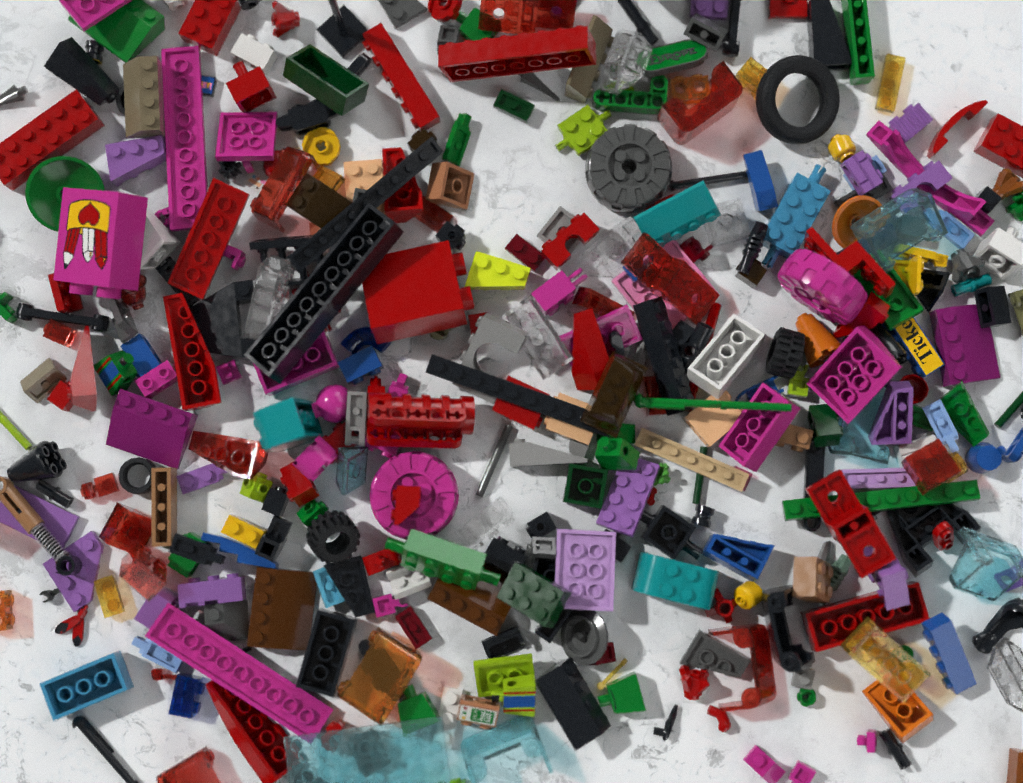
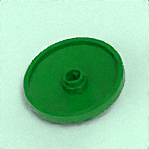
M58 156L43 161L32 171L26 183L25 196L31 214L43 226L56 232L59 231L63 187L105 191L103 181L96 170L85 161L75 157Z

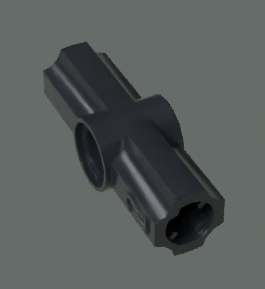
M698 322L688 343L684 344L681 349V358L686 376L688 367L706 347L714 332L713 327L703 322ZM692 347H694V349H695V354H694V355L692 354V351H691V350H692Z

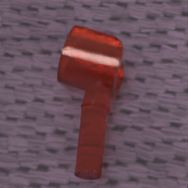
M162 668L151 670L153 680H179L180 675L163 674Z

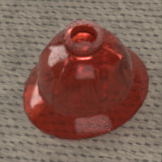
M140 274L138 291L121 290V300L126 305L132 306L133 310L144 307L143 302L147 294L145 287L147 278Z

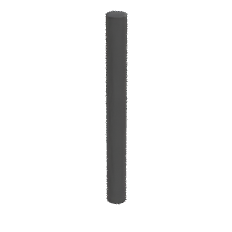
M508 424L503 429L476 492V495L482 498L513 428Z

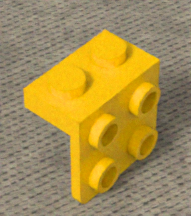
M916 255L910 260H888L914 296L918 295L923 289L921 272L924 269V261H922V256Z

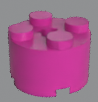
M319 435L297 457L292 465L308 480L314 481L325 470L322 466L328 467L338 455L336 450Z

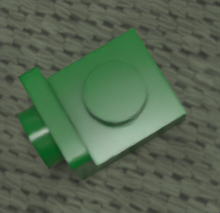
M7 292L0 293V315L7 322L13 324L18 319L14 315L16 311L8 303L14 297Z

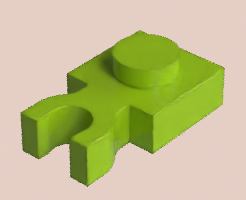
M805 364L803 371L797 370L792 379L788 380L787 395L801 398L807 397L808 385L806 383L809 381V378H806L805 374L808 371L809 365Z

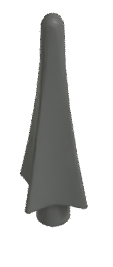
M534 73L518 74L521 76V82L545 93L558 102L560 101V98Z
M13 85L0 95V106L24 100L22 95L28 93L25 86L17 88Z

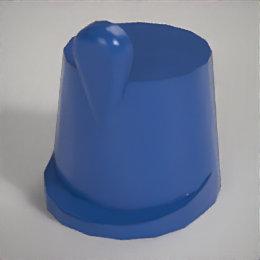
M981 442L974 447L972 446L967 451L965 462L971 471L983 474L996 469L1001 464L1002 455H1005L1007 450L1004 446L996 448L990 443Z

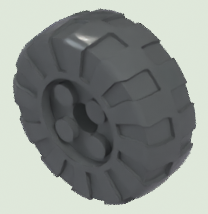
M625 124L619 128L613 127L596 139L588 152L585 163L587 185L594 198L605 205L607 209L617 213L627 212V214L641 212L653 205L654 202L660 200L669 187L672 177L670 151L665 142L661 141L657 134L648 128L643 129L634 124ZM630 168L633 173H625L623 169Z

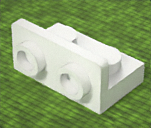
M403 566L386 571L393 596L396 600L432 586L430 577L418 571H409Z

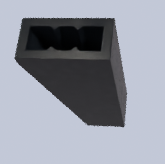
M810 0L807 4L809 57L820 61L829 70H848L852 64V59L830 0Z
M72 37L59 42L44 65L51 73L74 89H77L99 106L105 103H112L120 89Z

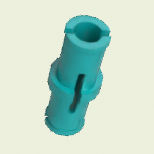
M986 273L979 277H970L962 283L952 285L951 292L954 297L968 292L973 293L979 288L991 285V276Z

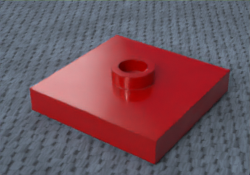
M769 0V18L806 19L807 0Z

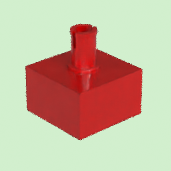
M243 61L233 65V69L238 77L227 82L226 85L242 112H250L277 98L260 66L248 72Z

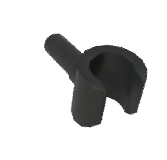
M58 588L45 590L39 595L47 594L48 599L43 602H49L54 599V596L60 590Z

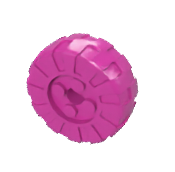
M807 249L795 250L784 262L778 273L780 285L797 302L804 304L810 311L823 316L826 320L833 323L837 322L840 325L851 323L860 313L868 298L863 286L850 273L828 258Z
M409 451L391 457L381 465L371 483L370 505L376 520L386 531L401 539L407 540L411 529L432 536L438 534L450 523L458 506L459 490L453 472L442 460L426 452ZM397 485L422 487L421 507L400 525H394V521H391V511L395 509L396 501H392L393 489H397Z

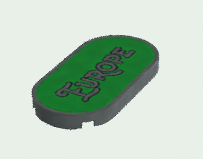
M687 39L645 49L635 56L634 69L639 74L643 73L648 77H656L694 68L703 64L704 60L708 58V47L693 39Z

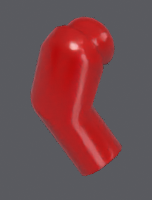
M710 705L707 714L717 718L719 731L727 732L731 727L727 712Z

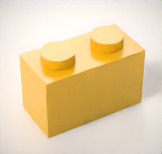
M229 515L221 530V533L257 549L261 537L267 532L266 529L236 515Z

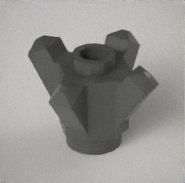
M965 249L955 251L950 256L952 259L951 263L953 264L952 281L959 283L963 277H978L980 275L978 267H983L985 260L970 255Z

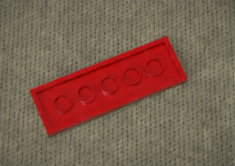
M213 178L167 284L202 300L205 299L250 194Z

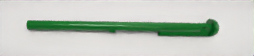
M642 393L637 394L634 398V404L638 408L685 410L684 407L721 408V410L743 409L791 412L792 404L652 398L642 397Z

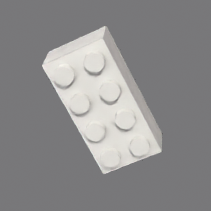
M733 313L688 367V379L716 399H719L764 343L765 333Z

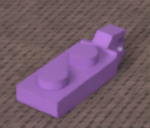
M219 462L177 476L182 494H187L220 482L224 479L223 474L231 472L232 468L228 463L220 466Z

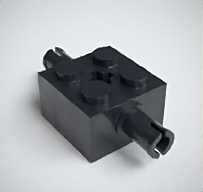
M661 505L656 514L653 515L644 509L640 521L646 524V529L640 538L673 560L676 559L682 550L693 556L696 560L700 557L694 550L702 554L703 549L689 540L696 529L694 525L664 505ZM671 528L670 532L672 535L665 537L664 529Z

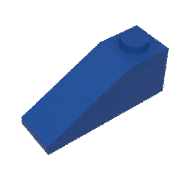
M762 150L743 154L755 210L763 211L778 207L774 186Z

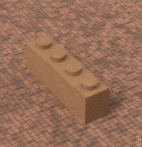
M151 468L152 547L171 546L175 533H177V468Z

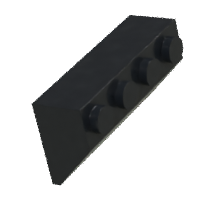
M571 657L553 665L535 680L537 687L575 751L602 735L611 726L607 716L602 711L597 699L592 694L587 682L582 677Z

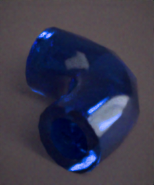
M364 326L354 329L340 344L351 354L357 353L365 345H372L380 353H383L393 341L377 345L371 327Z

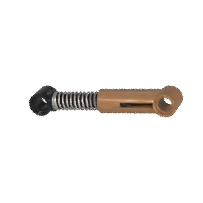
M0 476V482H3L4 485L0 491V501L26 532L35 536L39 544L44 546L46 552L55 560L57 572L64 576L79 573L82 568L81 560L76 556H72L67 550H64V547L59 545L60 542L57 543L58 540H55L53 534L48 532L49 529L46 530L47 527H44L45 521L17 490L14 482L9 477ZM68 561H70L72 564L70 570H67L66 564Z

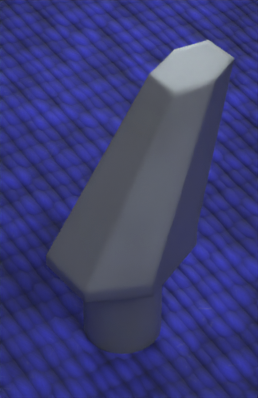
M831 541L823 543L818 558L826 562L830 561Z

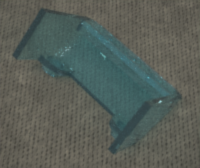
M514 717L497 724L496 728L491 727V730L485 729L466 737L462 741L461 752L471 783H479L478 781L485 778L487 774L486 760L522 746L525 755L530 758L542 755L549 773L553 772L551 761L532 717Z

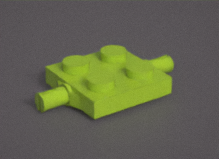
M586 105L559 123L557 128L562 133L564 140L555 145L556 149L560 152L569 146L576 152L578 157L588 151L596 139L607 131L603 122L612 117L609 110L598 116L589 105Z

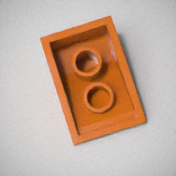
M893 668L862 691L902 744L934 720L933 713Z

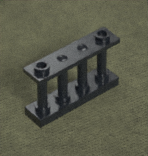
M313 235L257 239L249 242L250 250H257V253H260L264 281L256 284V288H263L264 291L273 290L277 286L302 285L308 277L307 267L300 272V278L290 279L285 250H287V247H294V250H296ZM271 248H275L278 251L282 279L271 280L267 254ZM323 254L316 259L317 265L324 258Z

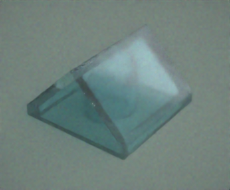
M338 447L336 484L342 495H347L366 483L368 447Z

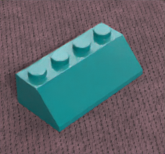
M701 181L634 216V220L653 251L664 247L665 244L672 240L680 239L682 235L690 231L697 230L707 222H713L717 217L721 216V213L705 182Z

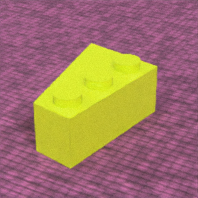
M476 251L464 287L470 286L471 290H525L531 268Z

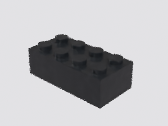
M323 608L317 610L296 687L333 698L337 695L358 618Z

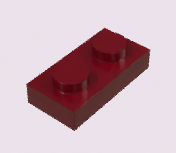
M517 233L505 247L508 253L525 266L530 267L532 272H535L545 260L541 252Z
M412 606L395 616L415 649H418L432 639V636Z

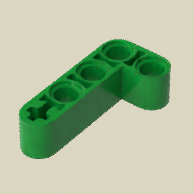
M664 75L653 77L649 86V92L598 89L593 95L592 105L598 111L609 110V112L658 115L664 111L667 103L668 80ZM654 83H661L663 87L656 88ZM599 97L603 98V102H600ZM622 98L625 103L618 104L615 99ZM634 100H641L643 105H636ZM653 101L661 102L662 106H655Z

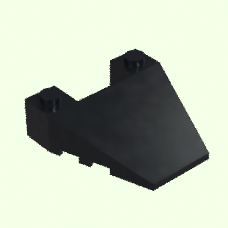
M254 280L233 282L190 307L210 354L249 360L244 354L259 336L243 338L239 305L259 302L258 288H256L257 283Z
M952 503L886 510L902 561L915 578L932 566L933 559L923 548L933 542L932 532L938 524L947 521L953 527L954 535L962 544L979 534L981 526L969 512L963 508L960 509Z

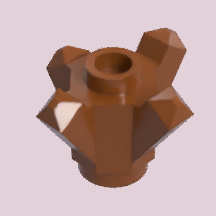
M1009 168L1002 169L992 190L1002 198V201L1010 195L1022 192L1023 181H1020L1021 179L1011 172Z

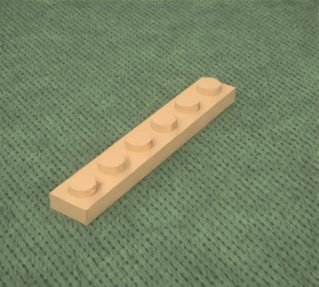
M641 428L634 446L739 492L743 491L749 474L644 428Z

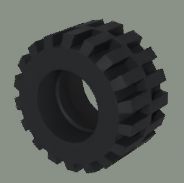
M783 327L776 331L766 360V372L768 374L789 380L792 379L798 370L805 347L804 333Z
M332 510V513L325 511L324 515L319 514L317 520L313 519L311 521L312 526H308L307 530L309 532L306 533L307 543L321 562L325 561L326 564H331L332 562L335 565L339 561L345 562L347 557L350 559L352 553L357 551L356 546L360 544L358 528L344 512L340 511L338 513L337 510ZM340 532L334 541L326 543L332 534Z

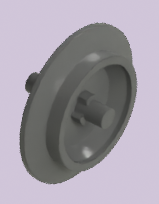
M572 610L562 625L561 643L566 655L571 657L573 662L580 665L593 664L603 656L607 648V627L603 618L596 611Z

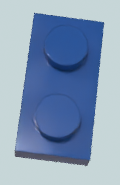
M1023 427L1007 449V453L1002 456V460L1007 463L1017 462L1023 456Z

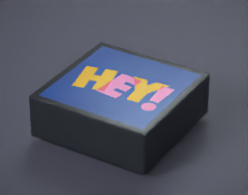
M202 75L203 96L214 97L217 83L216 77Z

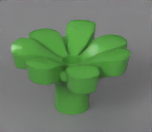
M659 463L660 470L654 486L658 483L662 485L670 482L671 478L668 476L669 466L666 463Z

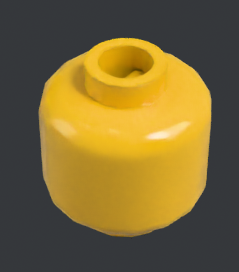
M837 134L831 138L828 150L836 162L843 163L855 155L856 146L849 135Z
M753 581L742 583L733 593L737 605L745 610L752 609L762 601L763 596L761 587Z

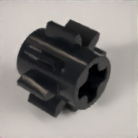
M219 162L222 169L218 171L220 174H224L226 180L229 177H233L236 180V176L242 174L239 170V167L242 166L241 162Z

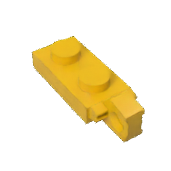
M903 244L894 246L892 253L898 254V257L902 259L921 255L924 263L932 262L934 267H946L949 257L934 251Z

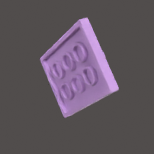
M557 529L555 583L571 592L563 609L613 612L616 532Z

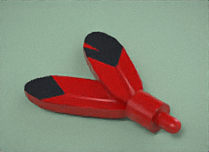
M88 605L81 608L77 615L66 619L55 628L56 634H63L73 628L72 641L76 647L83 641L84 617L88 612Z

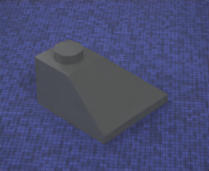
M248 600L204 605L205 626L227 641L248 639Z

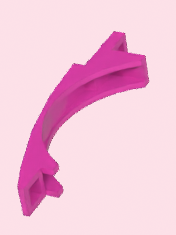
M878 120L868 131L866 136L907 179L915 173L919 175L924 171L923 166L909 151L900 132L896 129L892 131ZM926 184L917 186L923 194L942 210L947 211L949 214L952 213L980 237L995 221L981 210V207L986 203L982 198L966 195L946 184L935 192Z

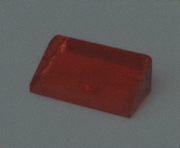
M423 196V211L414 218L438 233L446 221L451 222L454 216L437 204L425 200V196Z

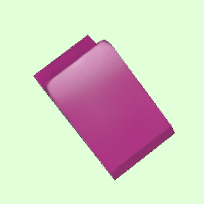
M757 745L743 759L768 783H777L786 773Z

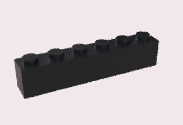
M662 296L633 305L661 398L694 399ZM684 407L685 410H665L667 416H670L691 410L696 407Z

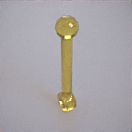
M624 658L602 682L597 684V688L599 690L604 689L605 684L628 660Z

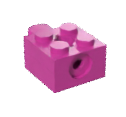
M579 268L568 277L561 270L533 291L530 300L544 317L547 315L551 317L559 310L558 308L561 304L567 305L574 299L576 287L584 282L588 276L584 274L572 283L571 281L577 278L583 270Z

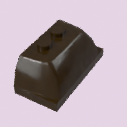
M612 351L580 422L612 438H616L648 368Z

